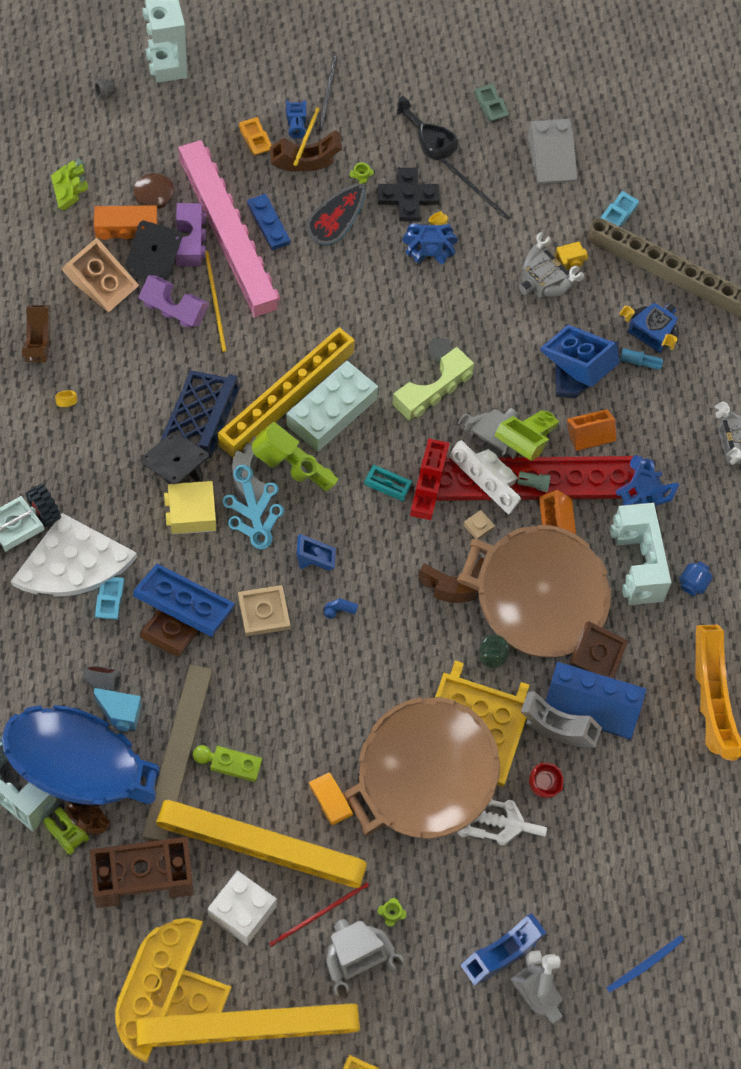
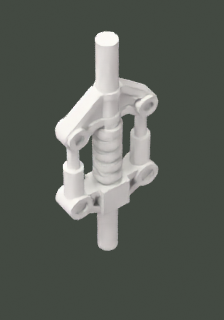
M491 799L488 806L493 805L503 808L507 818H505V815L498 816L496 813L492 815V812L486 813V811H483L474 822L480 821L479 823L481 824L485 822L486 825L492 824L494 827L498 825V828L505 827L503 831L497 835L485 832L483 829L470 827V825L458 831L461 837H467L468 835L482 839L486 837L497 840L499 845L504 846L518 836L521 831L546 836L547 827L524 822L514 801L507 800L504 803Z

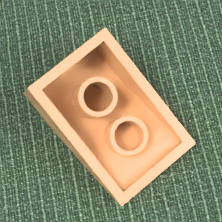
M98 238L94 239L61 269L78 288L108 313L139 286Z

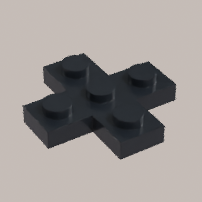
M397 167L398 184H378V205H399V222H420V205H439V184H418V168Z

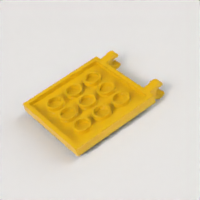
M455 661L451 674L443 673L435 698L442 697L454 700L470 708L485 722L495 739L499 753L500 772L497 785L504 787L526 721V717L521 713L530 685L521 682L517 695L514 696L460 678L464 663Z

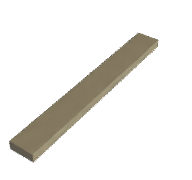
M191 664L189 666L156 785L155 801L151 804L143 833V839L158 841L168 839L170 831L158 827L156 820L164 800L178 802L212 676V669Z

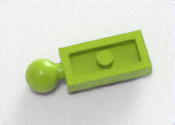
M204 745L196 747L193 751V759L197 763L206 764L207 762H212L211 771L256 782L262 762L260 757L220 746L216 747L215 753H212Z

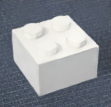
M237 870L208 907V917L248 945L275 910L277 899Z

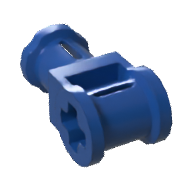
M306 100L293 103L286 101V119L288 125H290L289 136L293 139H301L307 132L306 128H304L307 117Z

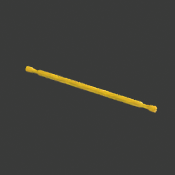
M318 107L315 109V113L313 114L307 132L304 136V139L296 156V160L294 161L295 166L298 165V160L302 155V152L304 150V147L306 145V142L316 120L317 113L320 110Z

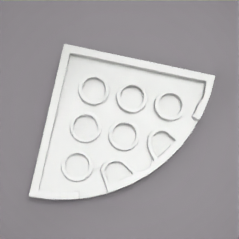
M62 513L61 519L53 524L11 580V584L33 594H53L55 597L82 594L99 588L100 585L116 575H121L135 561L137 553Z

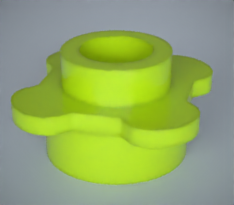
M363 162L357 163L354 166V170L350 171V177L356 178L361 184L366 183L367 179L374 175V171L370 169L369 165Z
M392 898L384 906L378 907V914L383 916L388 927H393L395 922L406 918L407 913L402 909L396 898Z

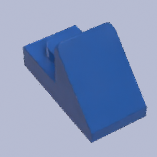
M298 535L297 559L300 569L311 564L328 571L335 568L336 548L305 535Z

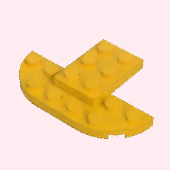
M190 918L175 919L151 931L141 943L123 985L115 1010L117 1031L126 1049L145 1063H148L154 1047L141 1048L137 1046L136 1020L148 1017L223 1012L231 986L185 970L203 921Z

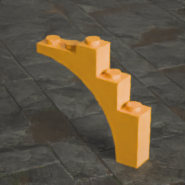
M696 625L695 678L701 685L700 711L706 718L705 744L714 754H720L725 760L735 761L741 757V738L733 718L728 693L724 630L719 625Z

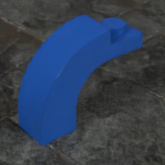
M531 913L499 940L475 951L461 964V967L472 983L477 985L515 963L532 950L536 943L547 933L534 914Z

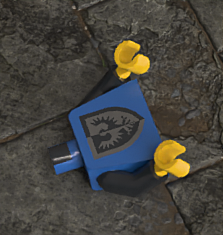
M656 303L637 309L624 306L618 314L619 316L626 317V322L631 320L628 333L659 353L662 352L665 345L673 350L678 343L679 328L676 326L678 319L674 316L676 307L671 303H667L663 308Z

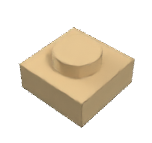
M481 510L464 521L463 524L477 540H480L495 528V525Z

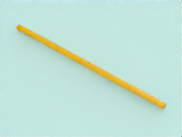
M205 251L222 352H227L209 252Z

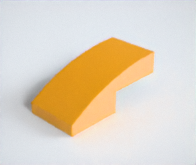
M258 117L239 122V129L253 156L270 151L272 145L266 131H263Z
M330 772L309 782L311 791L319 801L321 809L331 825L353 815Z

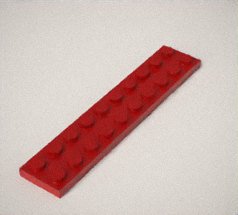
M633 456L537 457L532 461L526 457H515V459L511 457H498L504 465L513 471L518 479L528 480L527 478L519 477L520 471L535 475H551L547 493L539 491L537 488L517 485V480L510 488L520 496L521 500H539V497L555 490H559L572 499H622L615 491L630 483L635 474V470L630 466ZM446 458L436 501L493 500L451 458ZM634 487L628 491L631 496L637 494Z

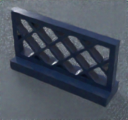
M190 370L160 441L177 430L187 440L199 434L201 439L199 444L195 445L208 452L209 458H212L218 444V432L225 427L240 390L237 376L229 374L228 377H222ZM194 378L204 381L203 384L195 388L191 385ZM216 383L223 384L222 388L215 392L210 387ZM208 388L211 394L199 399L197 392ZM194 394L197 401L185 405V398ZM214 399L215 405L206 410L203 403ZM200 405L203 412L192 416L189 410ZM187 412L189 418L178 423L177 417ZM206 416L208 418L207 424L198 427L195 421ZM193 423L196 429L184 434L182 428Z

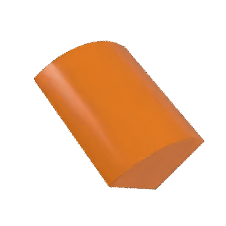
M608 409L567 419L569 436L576 451L616 441L615 418Z
M559 490L539 497L542 525L559 527L576 534L572 498Z

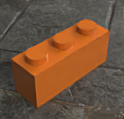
M94 206L95 238L103 240L110 238H134L139 222L145 220L158 224L157 206Z

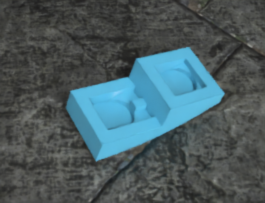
M622 191L614 203L609 205L601 218L621 227L637 208L639 200Z
M113 577L100 585L95 618L118 620L124 578Z

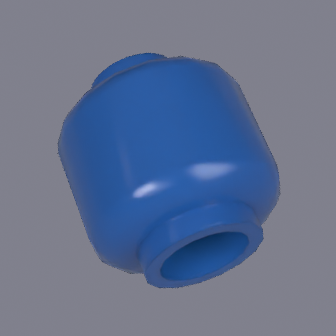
M702 562L697 564L689 563L679 577L681 589L692 596L703 594L713 579L712 574L709 572V566Z

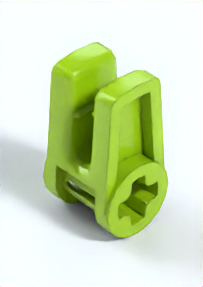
M58 807L55 810V814L67 830H61L56 825L55 820H52L50 817H46L43 823L58 840L62 848L69 855H72L75 852V848L83 842H88L90 839L86 832L73 824L66 812L61 807Z

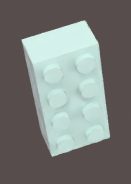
M346 361L287 412V427L315 451L319 452L377 400L378 386L350 362Z

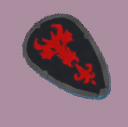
M362 184L348 186L323 202L308 219L307 228L309 235L315 242L322 245H331L344 237L362 207L365 187Z

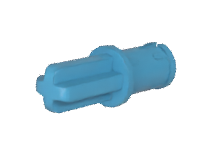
M623 348L620 359L621 362L638 365L639 368L642 365L661 369L663 364L662 358L645 355L644 351L641 353Z

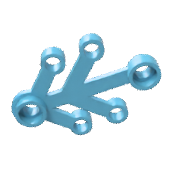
M239 465L234 470V478L242 483L248 507L240 503L234 495H226L223 498V505L251 519L254 528L244 524L239 516H232L228 521V525L231 529H237L248 535L251 544L255 548L266 549L271 545L273 539L270 531L277 518L283 516L284 507L280 504H273L269 509L270 515L264 525L262 524L261 516L271 497L278 493L279 488L275 483L265 484L264 492L257 503L251 483L253 470L247 465ZM244 470H247L248 476L246 478L242 477V472ZM270 485L274 487L273 493H269L268 487ZM229 497L233 499L232 505L227 503ZM275 507H279L280 513L278 515L274 513ZM234 519H237L239 521V525L237 527L233 525ZM261 534L265 536L264 542L259 541Z

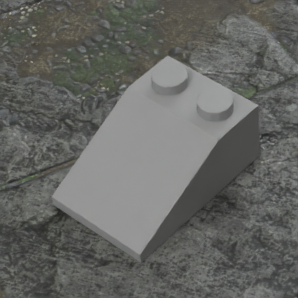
M570 119L530 121L528 140L537 184L577 181L574 138Z

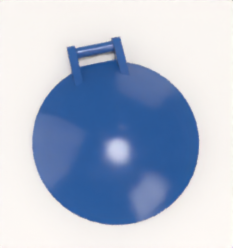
M41 705L25 708L21 714H14L6 723L2 734V746L8 761L24 779L40 790L63 800L89 805L109 804L126 797L146 804H151L155 801L156 792L154 788L156 778H158L160 773L159 766L140 759L138 754H134L131 749L132 743L121 732L116 734L108 729L110 724L103 719L67 706L53 705L52 709H42ZM141 776L146 778L145 786L140 785Z

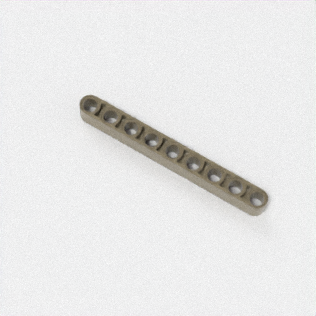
M595 218L591 221L588 232V239L591 243L741 317V287L603 218Z

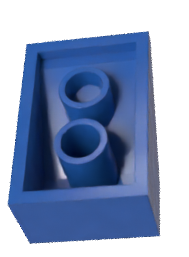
M567 325L540 348L542 353L573 379L590 387H593L620 363L616 343L571 325Z

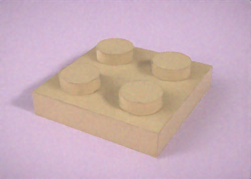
M282 585L238 592L245 637L290 629L291 625Z

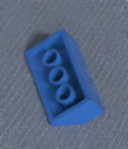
M557 662L545 702L554 709L566 714L591 716L602 727L601 731L631 740L641 711L646 688Z

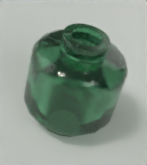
M499 635L485 637L479 648L480 661L489 668L501 667L506 662L509 655L508 642Z

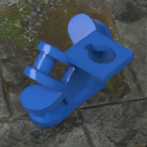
M410 224L407 228L408 233L404 234L402 241L409 245L406 249V254L408 256L412 255L418 264L426 256H435L440 264H444L448 257L455 255V249L452 245L458 242V238L455 234H452L453 229L449 224ZM421 244V250L418 251L417 248Z
M638 455L633 456L630 466L635 470V474L631 482L615 491L618 496L622 497L623 506L654 503L656 509L657 505L671 502L679 484L677 482L668 485L661 484L660 476H663L662 471L654 472V462L651 459H643ZM634 487L637 494L631 496L628 491ZM671 490L670 494L664 498L663 495Z

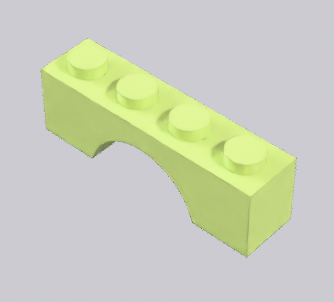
M455 347L441 358L440 371L442 376L438 381L424 386L408 382L393 394L392 405L409 421L415 417L419 418L429 406H435L445 394H451L458 384L462 381L467 382L473 375L474 363L458 347Z

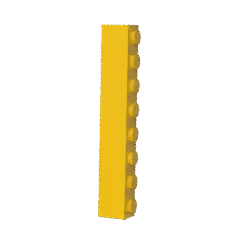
M340 327L336 329L219 431V446L233 459L236 451L243 452L246 444L251 443L254 436L256 437L273 421L276 423L354 354L355 339Z

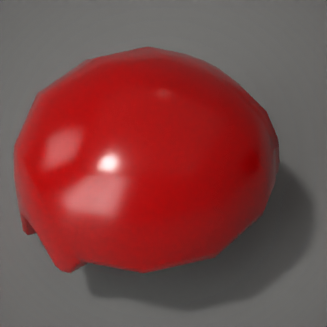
M544 762L532 769L528 782L530 789L536 796L552 798L562 791L564 778L557 766Z

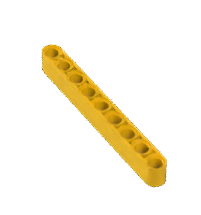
M172 800L163 801L156 820V825L162 829L353 888L361 887L367 863L362 859Z
M358 1004L141 1018L136 1020L137 1046L148 1048L354 1033L360 1031Z

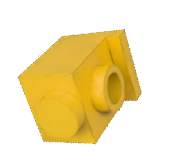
M580 242L556 247L554 257L567 270L573 266L580 268L583 266L584 261L588 260L587 251L582 248Z

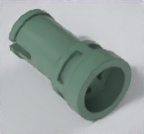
M520 471L519 477L527 478L528 480L518 479L517 485L533 487L539 491L548 492L551 475H535Z

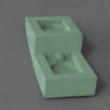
M494 84L474 90L475 97L490 122L509 116L502 97L499 98Z

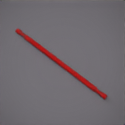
M367 882L364 883L360 888L351 891L282 934L276 940L269 942L270 947L353 897L362 889L369 887V884Z

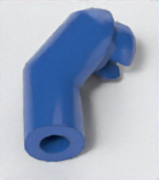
M339 598L325 605L324 615L326 618L333 619L339 611L355 614L358 604Z

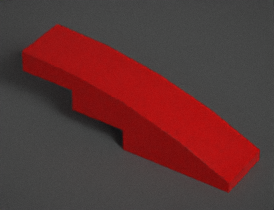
M428 438L410 516L432 520L450 443Z

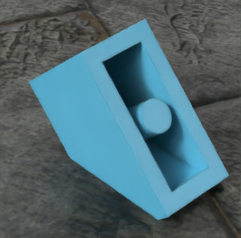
M94 688L95 701L111 725L120 731L136 730L142 706L141 696Z

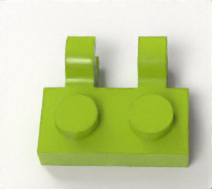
M74 160L51 175L58 207L62 210H66L79 201L78 195L88 189L87 181L85 180L81 183L80 177H77L84 173L83 165L80 164L77 167Z

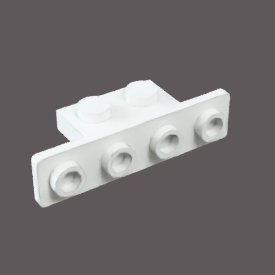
M462 440L458 441L449 457L507 514L512 513L521 500L520 496L510 488V486L516 483L518 477L489 449L475 454Z

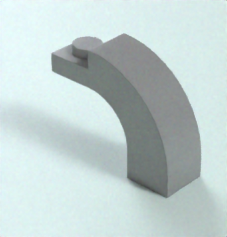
M255 436L251 443L246 444L243 453L236 451L232 464L235 491L246 505L247 501L242 483L234 478V470L239 465H247L253 468L258 459L251 448L252 442L256 438ZM244 470L242 472V477L246 478L248 476L247 470ZM253 475L251 483L256 502L258 503L264 492L265 483L259 481ZM268 487L269 493L274 492V487ZM275 496L271 497L263 515L267 514Z
M536 692L527 693L521 713L528 718L526 724L545 737L576 747H596L602 727L591 716H576L560 712L551 707Z

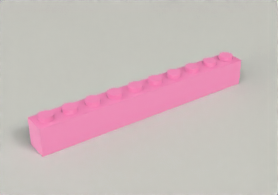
M201 140L178 147L179 160L199 202L202 203L203 211L206 212V217L253 316L257 317L278 310L279 293L271 285L270 274L268 272L265 273L263 269L264 263L261 256L258 257L256 254L254 241H250L248 238V229L240 221L239 210L233 207V198L225 190L224 179L218 176V168L216 163L211 161L209 148L204 147Z

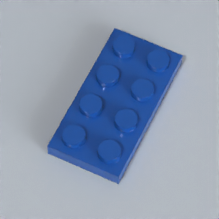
M158 563L133 592V596L211 637L231 614L235 603Z

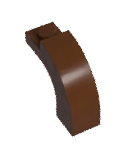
M334 130L319 142L305 145L297 166L294 165V161L301 145L282 138L270 147L271 164L292 172L323 169L333 164L334 155L342 150L341 133Z
M28 305L26 307V342L22 348V357H25V362H47L50 343V305Z
M481 557L472 571L471 577L478 578L484 558ZM425 563L420 569L418 580L428 588H435L433 597L450 603H464L479 598L478 591L457 582L458 577L445 575Z

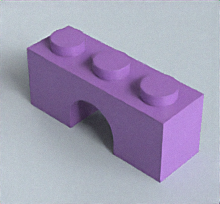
M177 203V230L187 232L190 235L182 237L176 255V266H201V258H205V246H202V241H206V229H202V224H206V212H202V203Z
M148 275L138 297L144 301L145 306L154 310L156 308L162 310V315L171 319L174 317L179 319V323L185 327L200 326L210 303L193 294H184L181 302L176 305L172 302L170 296L174 285L158 276Z

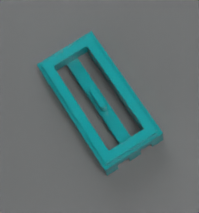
M373 464L364 481V485L404 502L409 489L413 485V481ZM374 472L377 473V474H379V475H382V476H384V477H386V478H389V479H391V480H393V481H396V482H398V483H400V484L405 485V488L402 487V486H399V485H397V484H395V483H393L392 481H390V480H388V479H383V478H381V477H378V476L374 475Z

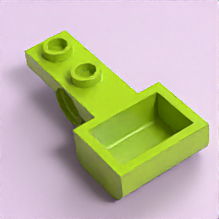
M543 410L524 421H520L512 416L500 423L494 437L532 461L540 456L549 440L546 438L547 434L556 429L560 421L551 412Z
M274 421L256 436L252 442V451L255 456L271 468L276 467L285 459L292 465L290 472L294 480L304 482L309 478L324 491H328L338 481V478L334 476L331 470L324 468L313 456L306 454L298 448L299 441ZM301 466H303L306 469L307 473H305L301 469Z

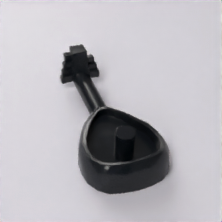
M404 96L398 99L397 115L402 113L418 128L420 146L428 157L434 160H441L442 158L449 157L457 150L458 139L452 131L442 126L423 123L409 109L412 107L409 99Z

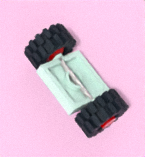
M39 484L25 492L30 507L22 496L0 507V545L5 552L45 530L44 527L61 519V513L55 504L54 498L51 497L50 492H48L43 484Z

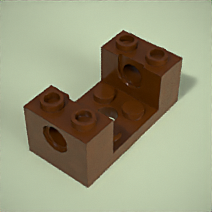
M187 837L89 849L96 908L121 905L120 896L163 890H169L170 899L194 895ZM141 862L148 865L147 871L142 874L134 870L135 865Z

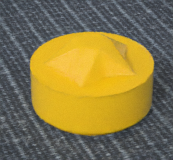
M71 390L61 391L55 395L56 405L60 407H70L78 402L77 393Z

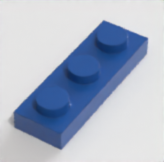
M263 194L248 199L247 205L271 251L290 245L291 240L267 195Z

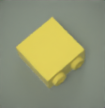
M212 481L168 484V493H164L165 506H170V512L166 513V525L171 526L172 535L216 531Z

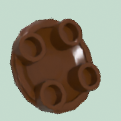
M146 174L140 177L134 185L135 200L145 206H157L158 209H161L173 197V183L162 174Z
M70 801L66 803L65 811L68 818L81 830L92 834H101L111 824L110 819L99 808L100 805L80 804Z

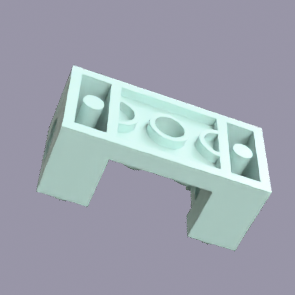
M145 0L146 8H142L143 18L149 22L146 24L148 36L152 35V39L148 40L149 48L145 49L147 61L151 60V64H149L151 76L155 75L156 83L187 78L185 24L179 0Z
M654 503L619 506L617 514L613 517L614 523L610 526L611 537L615 538L616 546L640 543L641 555H645L646 558L644 565L631 566L630 574L626 575V582L622 585L623 597L627 598L628 605L664 602L671 585V579Z
M0 737L1 768L8 761V759L4 753L2 746V738ZM0 780V804L31 831H34L59 805L58 797L40 790L31 783H28L19 792L11 783L5 784Z

